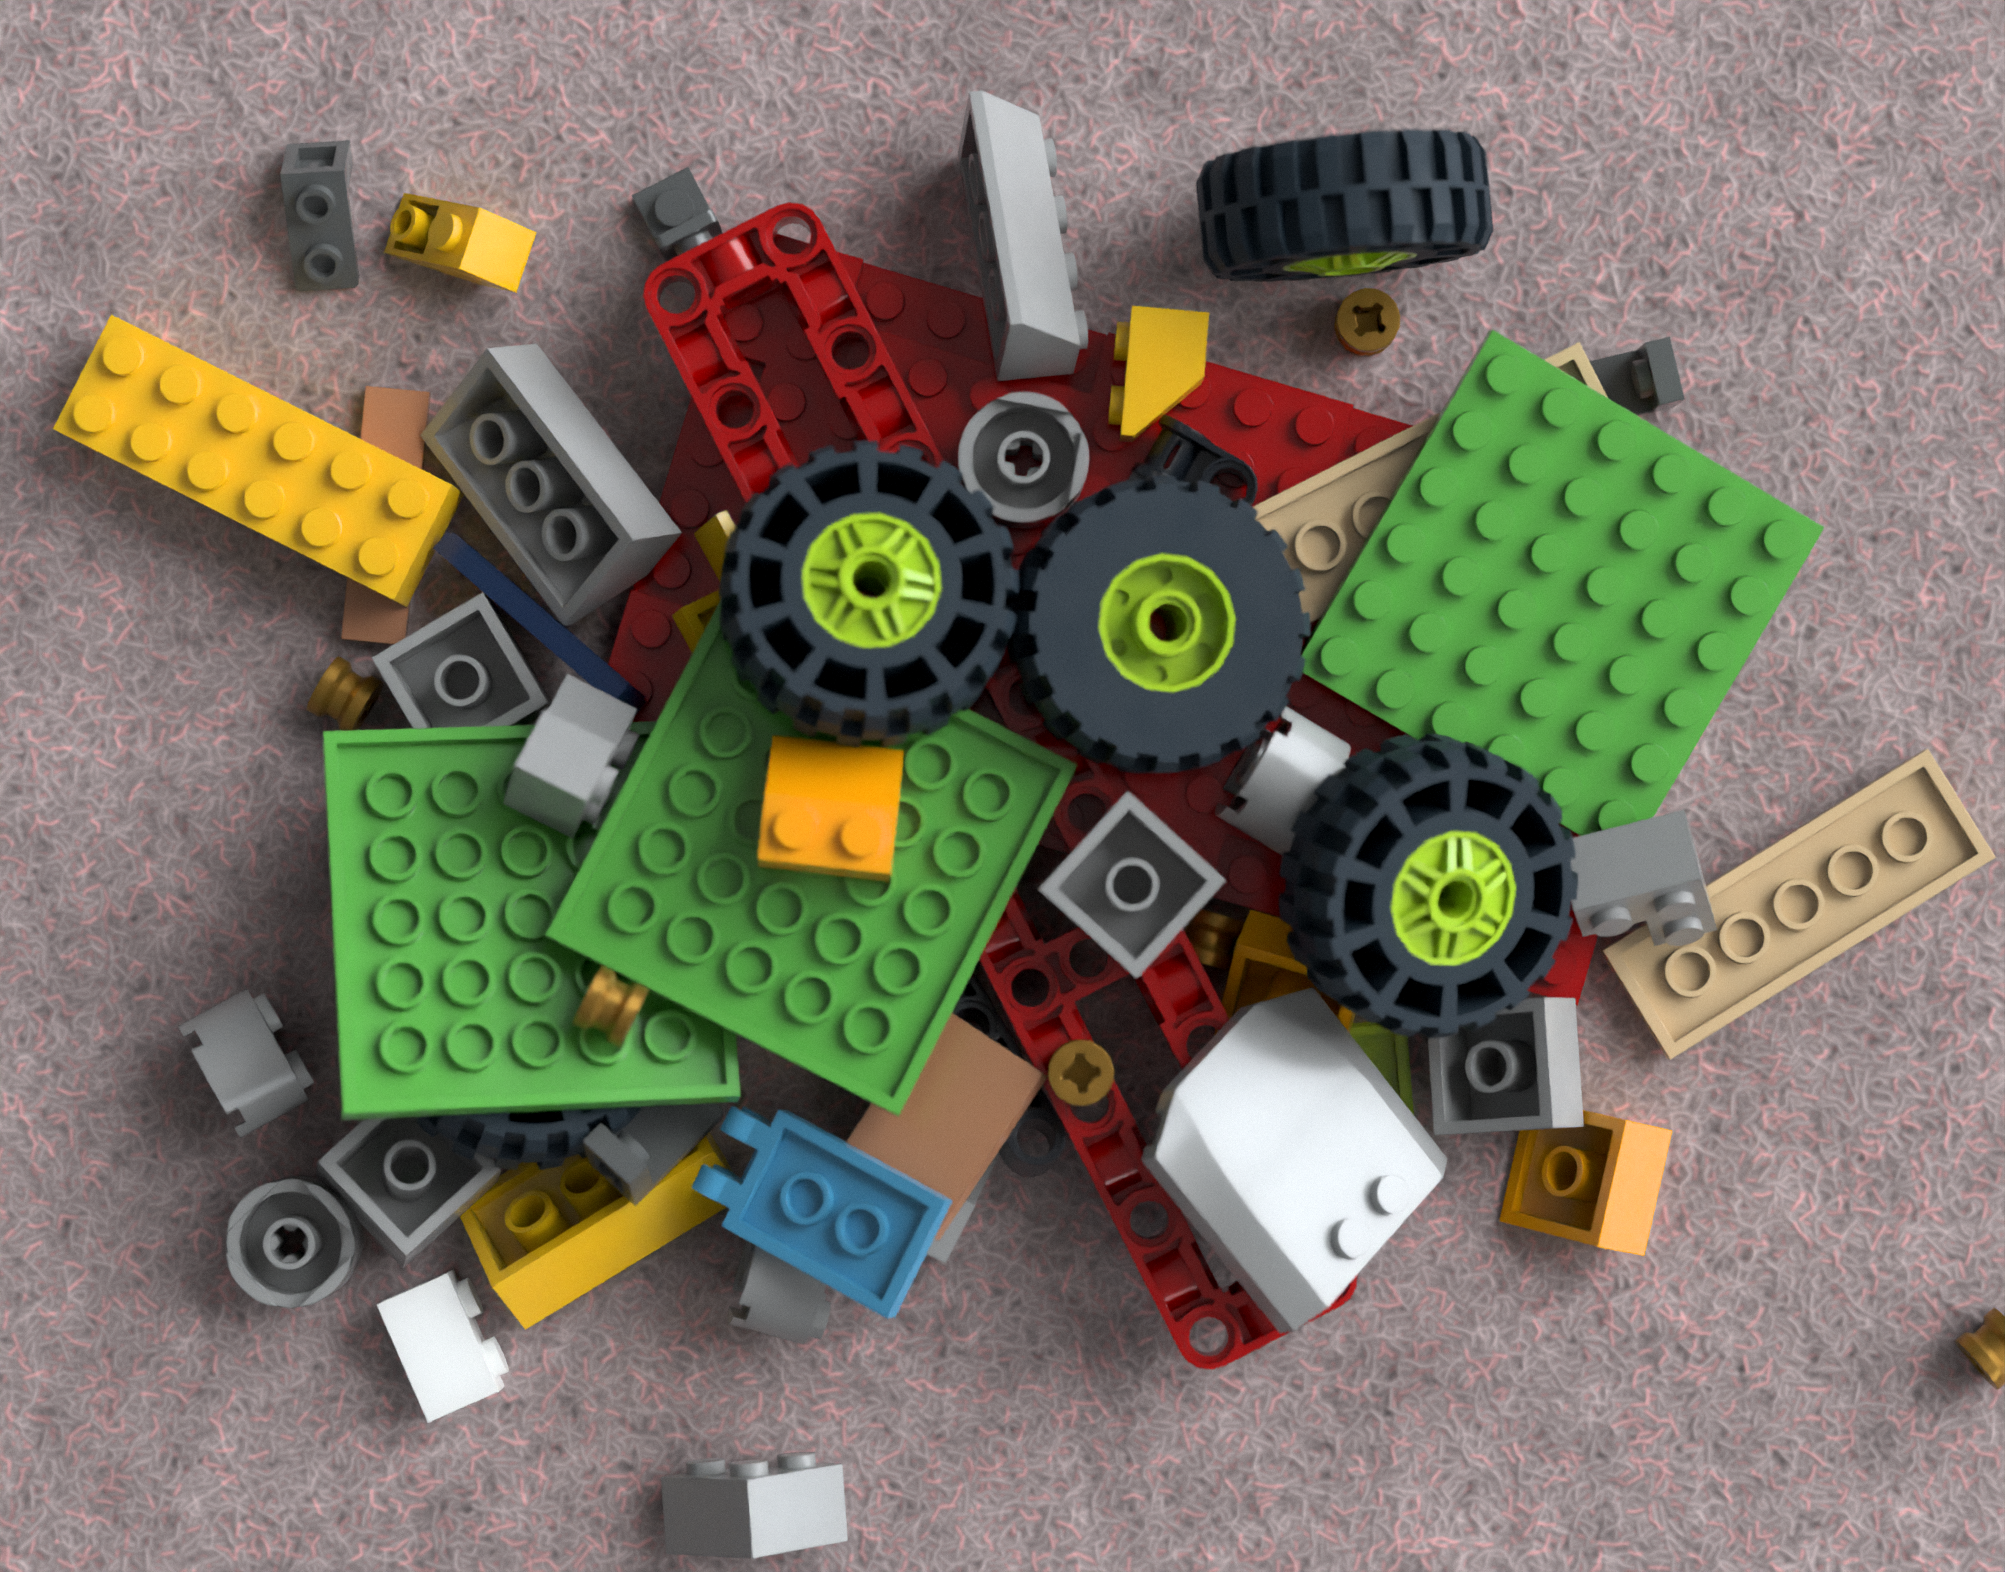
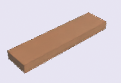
M366 386L361 439L423 470L426 443L420 435L428 426L431 393ZM347 578L341 639L394 645L407 637L411 600L408 606L405 607Z

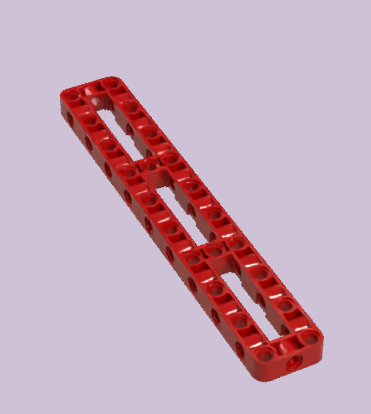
M788 202L777 205L661 264L650 273L645 282L643 293L646 308L746 503L754 492L762 493L769 486L770 476L788 463L797 468L799 464L723 315L778 287L781 288L858 440L877 441L878 451L898 454L900 444L922 450V456L928 464L937 469L944 461L821 220L812 209L800 203ZM792 223L804 226L811 233L807 248L801 253L794 255L781 252L774 244L778 231L785 225ZM685 282L694 288L695 300L685 312L670 313L661 307V294L669 284ZM850 337L864 341L870 349L866 363L860 368L853 370L844 369L833 360V352L836 345L843 339ZM743 396L754 405L752 419L741 428L726 427L719 421L720 406L729 397ZM858 591L863 597L869 599L879 598L875 593L867 596L864 591ZM1007 645L994 677L989 679L985 688L1007 729L1078 765L1052 815V819L1071 854L1090 833L1076 829L1069 821L1068 806L1071 801L1081 795H1092L1103 804L1106 816L1117 804L1118 800L1099 763H1095L1077 754L1076 747L1064 738L1057 739L1042 724L1045 718L1040 712L1032 716H1023L1015 712L1010 706L1009 693L1014 685L1022 681L1016 661H1010ZM1015 888L979 960L1034 1067L1048 1076L1049 1062L1054 1052L1064 1043L1077 1039L1094 1042L1077 1009L1075 1001L1130 973L1107 952L1106 965L1097 975L1083 977L1075 973L1069 962L1070 951L1078 941L1092 938L1080 927H1076L1044 944ZM1183 928L1138 978H1134L1181 1071L1192 1060L1186 1047L1187 1038L1191 1031L1202 1025L1212 1026L1219 1031L1230 1020ZM1028 968L1041 971L1047 977L1049 983V993L1046 999L1039 1005L1032 1007L1018 1003L1011 991L1015 975L1021 970ZM1047 1077L1043 1085L1171 1336L1187 1362L1200 1369H1217L1290 1333H1279L1238 1280L1220 1288L1179 1206L1142 1162V1156L1147 1144L1115 1080L1113 1079V1083L1106 1094L1108 1099L1107 1110L1098 1120L1090 1122L1083 1121L1074 1115L1070 1104L1059 1098L1051 1087L1049 1077ZM1145 1201H1155L1161 1204L1167 1214L1163 1230L1157 1235L1150 1237L1139 1235L1131 1228L1130 1215L1134 1207ZM1358 1274L1327 1309L1304 1325L1346 1303L1357 1287ZM1206 1317L1216 1318L1221 1321L1226 1330L1225 1340L1222 1345L1210 1352L1199 1351L1194 1348L1189 1339L1190 1330L1194 1323Z

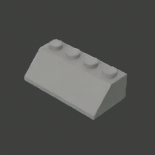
M971 91L969 92L958 157L997 381L1073 374L1079 349H1086L1088 347V328L1084 311H1074L1071 291L1077 290V266L1073 252L1064 253L1060 234L1067 232V211L1063 195L1053 196L1050 177H1055L1057 173L1054 141L1052 138L1043 139L1039 115L987 92Z
M537 343L487 348L420 435L563 626L574 624L646 577L682 533Z

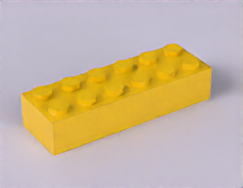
M110 315L53 427L55 431L405 607L408 606L436 551L433 549L434 546L443 537L464 496V493L452 484L113 315Z

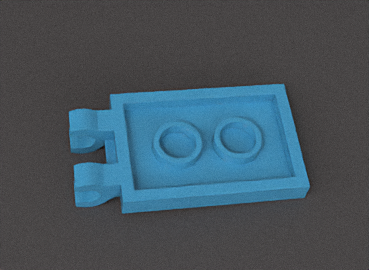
M731 1106L720 1130L755 1148V1151L741 1178L720 1165L714 1164L712 1168L703 1164L691 1188L730 1208L722 1227L885 1318H895L953 1200L788 1110H778L771 1123L766 1117L750 1108L743 1106L740 1110L735 1106Z

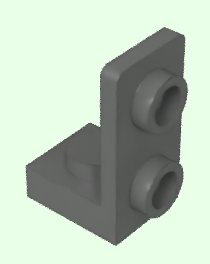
M350 140L287 144L280 177L295 287L299 291L345 289L358 286L359 269L348 191L353 167Z
M689 167L632 195L666 262L723 233L713 210L709 208Z
M1670 337L1645 342L1635 351L1590 361L1607 397L1637 416L1674 408L1685 399Z
M717 1103L644 1106L635 1118L617 1134H612L600 1123L582 1142L589 1164L636 1206L723 1119L724 1114L722 1108Z

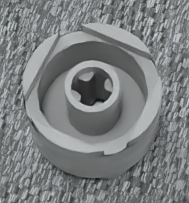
M1032 392L1007 394L984 406L968 422L962 434L958 453L959 471L963 473L961 479L962 486L970 493L979 489L984 493L994 506L991 518L998 524L1011 528L1027 529L1051 523L1056 517L1073 506L1084 487L1089 464V450L1085 435L1077 420L1058 401ZM1020 446L1032 447L1033 459L1042 461L1040 468H1030L1025 477L1015 475L1014 464L1004 461L1006 455H1017Z
M1287 706L1278 717L1281 721L1275 729L1270 732L1263 728L1259 732L1260 737L1245 748L1223 788L1234 795L1230 806L1227 807L1217 803L1215 809L1217 817L1282 856L1284 851L1290 852L1295 836L1291 829L1299 812L1307 813L1319 797L1313 791L1329 774L1336 777L1346 769L1344 762L1349 758L1350 745Z
M246 988L178 1025L184 1037L196 1031L202 1044L191 1051L226 1114L239 1109L245 1121L234 1127L240 1138L309 1101L303 1089L314 1084V1081L296 1049L286 1055L281 1051L272 1033L282 1028L283 1025L265 993L253 999Z
M305 1175L284 1177L252 1190L233 1210L229 1218L226 1236L228 1268L241 1289L262 1304L283 1308H299L312 1305L338 1291L355 1272L364 1245L362 1224L355 1218L345 1202L318 1178ZM284 1228L290 1232L301 1228L305 1232L307 1237L302 1244L307 1250L306 1254L301 1251L291 1255L285 1253L282 1247L286 1244L288 1238L283 1232Z
M745 1240L732 1290L742 1292L739 1305H742V1307L739 1309L729 1306L727 1323L799 1344H804L808 1337L821 1339L825 1332L831 1309V1302L825 1301L826 1293L824 1291L826 1284Z

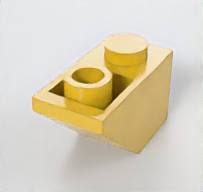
M403 193L399 208L391 220L390 235L384 253L482 286L516 293L537 232L479 207Z
M1132 306L1130 321H1117L1114 360L1126 361L1124 386H1111L1108 424L1121 425L1119 441L1133 442L1156 423L1162 415L1169 412L1202 384L1205 372L1210 312Z

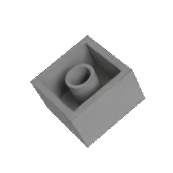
M484 592L372 657L413 729L525 725L540 716L544 709L548 711L552 703L494 602Z
M1127 791L1038 890L1134 978H1138L1226 880Z
M1544 997L1524 999L1511 1011L1503 1008L1496 1012V1019L1493 1022L1476 1030L1470 1031L1463 1026H1458V1032L1451 1037H1428L1434 1135L1584 1127L1575 998Z
M418 1116L368 1118L358 1124L317 1161L316 1177L344 1201L355 1218L404 1268L498 1182L502 1168L494 1167V1159L475 1153L473 1160H470L453 1152L454 1142L441 1133L432 1138L416 1123Z

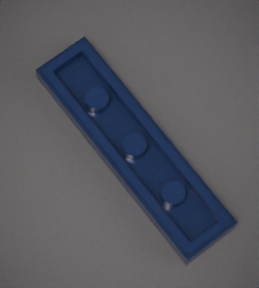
M447 531L434 546V550L591 686L636 708V714L646 704L645 696L457 534L454 532L450 534Z

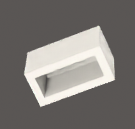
M453 1269L376 1304L428 1423L495 1394L505 1387L500 1375L509 1372V1368L496 1338L493 1336L484 1340L475 1316L483 1313V1308L469 1278L459 1281Z

